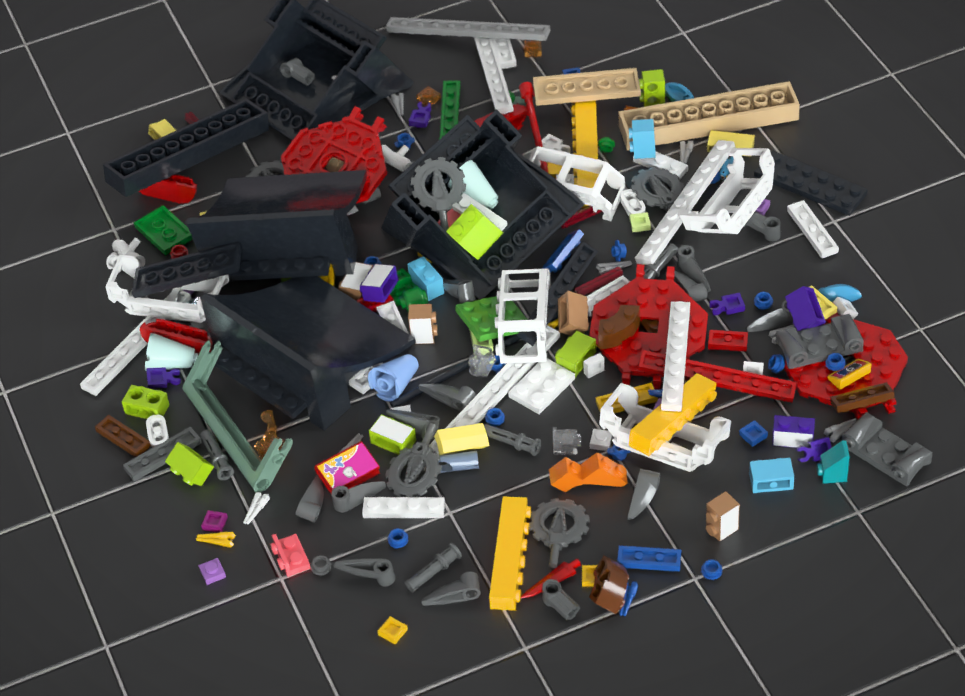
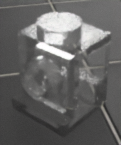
M474 344V353L469 357L468 361L470 366L469 373L473 376L487 377L496 358L490 347Z
M553 427L554 455L578 454L577 446H581V434H577V429L557 430V427Z

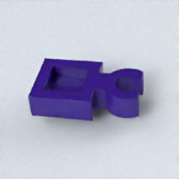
M422 102L418 103V110L413 109L410 116L409 126L427 127L431 117L430 103L426 107H422Z
M740 293L721 296V301L711 300L709 302V307L713 308V315H719L723 311L727 315L745 311V304Z
M166 367L146 369L147 386L149 389L167 388V383L172 385L180 384V378L173 377L180 375L179 369H172L170 372H166Z
M826 436L808 441L809 447L798 446L795 449L798 452L804 451L805 453L803 457L798 458V461L806 462L812 457V461L816 462L820 460L823 453L832 447L830 438Z

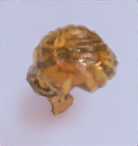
M271 410L261 413L262 421L267 423L268 426L264 437L254 445V449L258 452L261 460L274 438H277V426ZM282 439V445L278 448V450L282 448L285 442L284 439Z

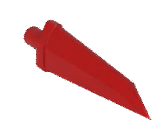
M575 559L569 564L564 561L527 590L521 598L533 597L542 592L543 583L549 579L561 582L575 575V569L581 566L580 561Z

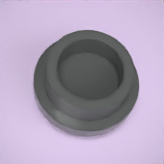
M323 555L316 556L311 563V570L316 575H325L332 567L331 561Z

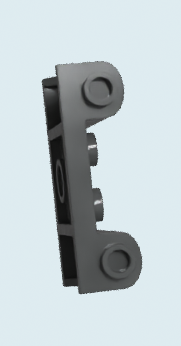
M850 314L833 317L829 324L802 331H796L795 327L776 331L775 341L784 353L788 369L826 361L832 353L846 356L862 352L864 340Z
M866 412L842 435V441H847L850 452L903 485L908 486L915 474L923 466L931 463L932 452L917 442L913 445L907 443L883 428L882 421Z

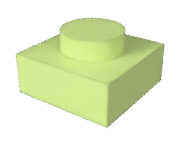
M648 212L630 214L632 232L651 230Z

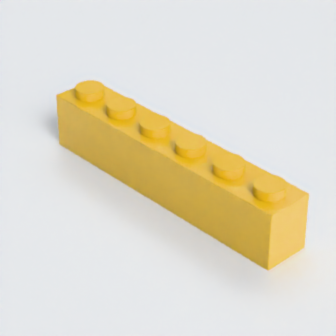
M696 373L684 384L682 411H661L660 404L630 430L629 446L647 456L651 455L655 450L657 451L666 440L669 441L672 435L680 431L699 411H703L708 403L715 400L717 383Z
M503 496L489 595L490 609L516 610V603L521 601V590L518 587L523 584V572L520 571L521 568H525L523 551H527V539H525V535H529V522H527V518H531V506H528L527 498Z

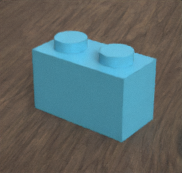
M653 119L632 120V128H629V139L633 138V141H630V152H634V159L656 158Z
M424 256L408 263V272L411 275L412 282L420 287L421 290H425L428 301L444 294L443 278Z
M790 458L750 461L749 476L753 493L791 490L794 488V473Z

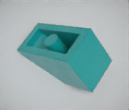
M846 440L839 442L821 455L820 463L817 464V474L822 477L823 484L847 482L850 456Z

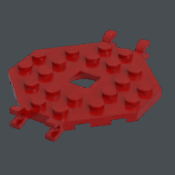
M355 106L348 117L342 118V121L334 123L330 121L319 124L317 128L300 130L281 155L284 175L329 172L324 168L331 158L334 157L345 162L339 171L366 170V182L356 204L367 201L388 173L379 137V132H383L387 127L383 124L384 119L377 117L372 126L360 122L364 117L360 113L362 110Z
M637 264L635 279L594 305L589 336L596 339V345L599 347L598 332L600 320L614 316L619 311L620 305L640 306V321L644 319L657 320L659 322L658 332H639L638 327L635 334L622 341L621 345L601 349V352L610 362H613L622 373L623 384L630 386L631 375L653 377L654 389L660 390L662 377L664 376L640 371L638 366L642 350L666 355L671 301L690 302L686 359L688 360L696 352L699 353L705 349L708 313L674 282L675 267L667 266L666 280L644 279L645 265Z
M838 312L825 319V324L831 323V318L841 315H838ZM853 319L864 340L863 351L847 356L853 357L854 360L861 359L870 362L871 372L839 390L827 378L828 375L835 371L829 370L826 367V361L788 369L787 362L785 361L784 370L791 381L797 382L796 390L800 396L817 398L819 402L832 406L830 397L887 382L892 390H894L908 362V356L891 330ZM895 398L882 403L888 414L896 412L893 406L897 403ZM878 402L867 407H859L849 411L853 412L858 420L868 412L866 408L881 403Z

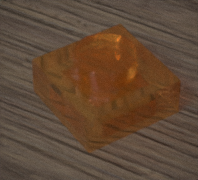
M524 41L525 57H542L541 41Z
M428 86L419 92L416 97L424 105L427 106L430 103L432 106L441 99V94Z

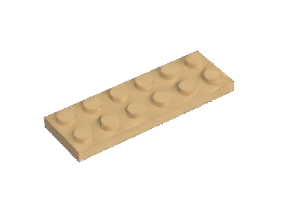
M637 68L533 77L536 106L641 96Z

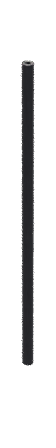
M558 311L553 316L550 322L558 319ZM514 334L504 340L505 348L521 339L517 336L518 334ZM496 344L493 346V353L477 354L424 384H440L496 353ZM418 386L391 401L390 405L392 408L398 407L424 392Z

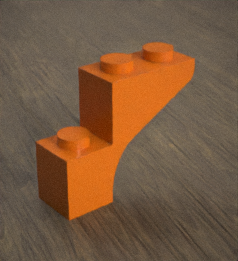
M598 452L582 464H578L565 457L549 469L551 485L565 493L573 487L583 484L623 487L628 484L626 468Z

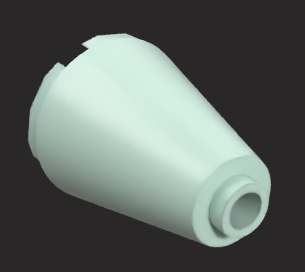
M472 160L466 162L460 167L465 175L463 184H466V191H462V194L465 193L486 208L493 209L498 204V195L477 164ZM451 179L448 183V187L450 188V190L452 188Z
M150 333L146 353L148 361H145V371L147 368L166 367V370L192 368L198 353H195V349L155 333Z

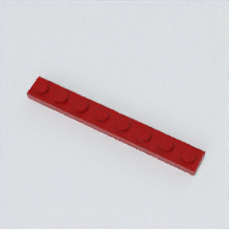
M642 350L638 370L664 376L666 355ZM686 359L684 380L688 381L698 373L716 382V387L793 403L797 382Z

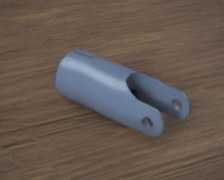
M477 451L439 455L441 459L439 462L447 463L441 465V473L479 468Z

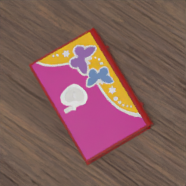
M362 441L351 445L349 448L314 466L316 474L330 494H332V490L335 487L345 486L350 489L380 474V466Z

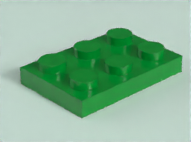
M164 205L134 222L135 228L165 256L171 253L174 246L184 245L193 239L189 228Z

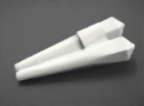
M261 492L255 493L244 519V524L249 525L259 511L264 508L270 499L269 494H263L262 496Z

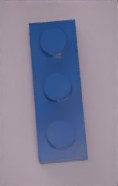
M578 229L569 233L541 269H548L554 273L560 270L563 266L562 262L568 259L572 254V249L580 244V239L584 235L583 232Z
M619 546L617 563L625 568L680 571L681 550Z

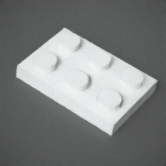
M547 358V362H538L508 392L509 398L540 414L575 380V373Z

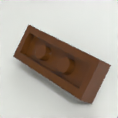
M886 382L832 396L830 400L837 413L859 407H867L878 402L883 403L895 397L894 391Z
M110 415L106 416L95 426L96 432L134 457L143 454L151 447L149 440Z

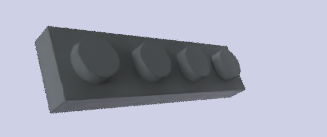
M189 427L123 464L124 470L135 482L165 465V460L177 442L193 449L202 443L201 438L192 427Z

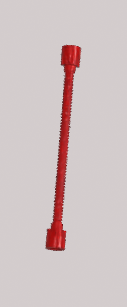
M523 82L520 84L519 90L521 98L525 100L535 145L536 147H543L533 105V97H535L533 85L531 82ZM540 161L541 169L549 174L547 163Z

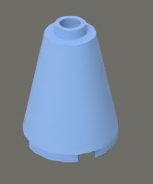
M406 354L374 367L368 374L370 388H374L377 391L376 395L384 401L391 402L399 398L419 367L417 359L410 354Z

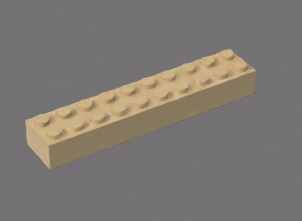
M790 81L619 111V129L626 149L630 150V141H633V138L629 139V128H632V120L653 119L655 145L706 137L709 136L711 130L734 132L799 120L800 104Z

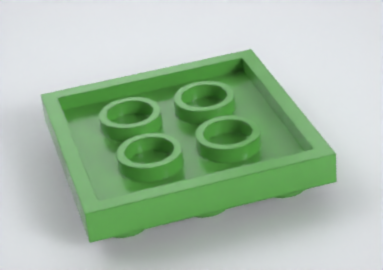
M497 296L456 305V313L479 342L498 338V328H495V317H498L496 315V304H499ZM506 301L504 321L528 320L513 301ZM505 332L503 337L518 334L519 332Z

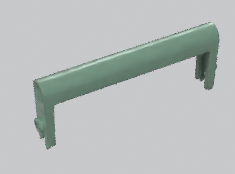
M208 340L203 345L183 384V391L255 492H263L269 488L293 444L292 438H287L282 448L278 450L282 445V439L274 438L261 461L207 385V380L223 349L221 342L218 341L214 345V349L209 352L211 343Z

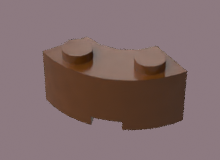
M620 305L619 311L614 316L600 320L598 332L599 349L619 346L622 344V341L635 334L640 324V306Z
M603 555L593 572L595 581L589 598L595 604L617 614L618 610L622 609L625 604L624 596L629 574H627V570L623 565Z

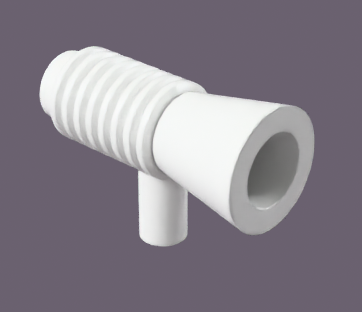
M381 145L385 163L402 172L412 165L410 159L404 157L409 150L406 145H403L397 153L393 152L388 146Z
M135 237L130 245L120 239L112 243L113 251L117 255L134 256L138 260L140 267L145 265V258L134 251L141 242Z

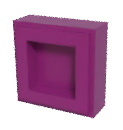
M208 510L201 525L202 530L216 533L222 532L228 518L227 513Z

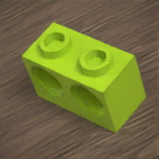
M663 70L642 71V79H639L640 89H642L641 96H639L640 103L643 102L644 107L664 104L665 79Z
M135 385L130 386L122 400L125 414L148 419L152 415L164 416L170 405L166 392Z

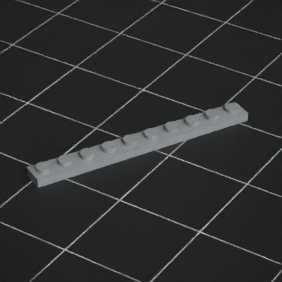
M391 17L386 25V31L409 34L546 41L550 33V25Z

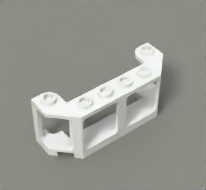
M539 146L522 155L539 167L540 161L562 165L556 180L575 194L583 203L593 206V212H597L598 209L604 212L602 219L612 220L621 200V193L625 190V178L607 162ZM570 168L599 174L594 187L587 188L564 182ZM606 179L610 187L619 190L613 205L600 194Z
M732 148L728 154L734 157V162L727 165L730 174L700 213L698 211L683 210L680 214L685 229L700 233L738 234L772 189L775 163L769 148ZM742 155L760 156L759 164L763 172L761 178H743L744 160ZM741 189H751L739 206H728ZM716 223L718 229H711V227Z
M120 254L106 284V290L109 300L113 303L118 301L126 306L125 311L129 314L202 323L206 318L201 299L199 298L197 304L176 302L180 291L191 290L219 295L221 287L229 282V276L227 274L215 279L173 288L168 301L141 297L134 298L132 290L129 295L128 290L121 289L117 282L114 281L120 268L134 278L135 270L140 265L134 256Z
M502 270L501 278H498V289L500 290L497 291V302L499 304H496V315L498 317H495V328H498L496 356H500V363L547 362L546 324L548 290L551 287L550 270ZM539 273V279L510 280L509 274ZM539 287L537 292L510 293V288ZM537 300V318L534 320L504 321L506 301ZM535 331L537 333L538 354L505 355L503 337L505 332Z
M620 383L602 406L599 424L603 429L607 428L614 437L612 441L617 447L688 472L695 470L697 466L702 464L707 465L711 463L714 459L716 446L720 441L729 437L731 420L723 417L713 418L710 423V429L687 422L680 431L672 435L671 439L679 437L696 443L692 451L669 443L670 439L669 441L666 440L657 451L655 450L651 455L647 456L629 446L630 430L633 425L641 422L653 411L652 409L637 405L638 393L633 387ZM617 397L619 403L629 415L622 425V418L617 417L613 413V407H611Z

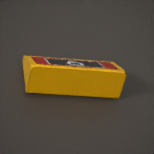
M856 359L843 369L828 375L827 378L841 390L871 372V363Z

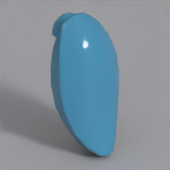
M665 84V94L672 102L694 98L690 90L681 84Z
M835 284L818 290L831 302L837 297L850 302L862 297L857 288L846 284Z

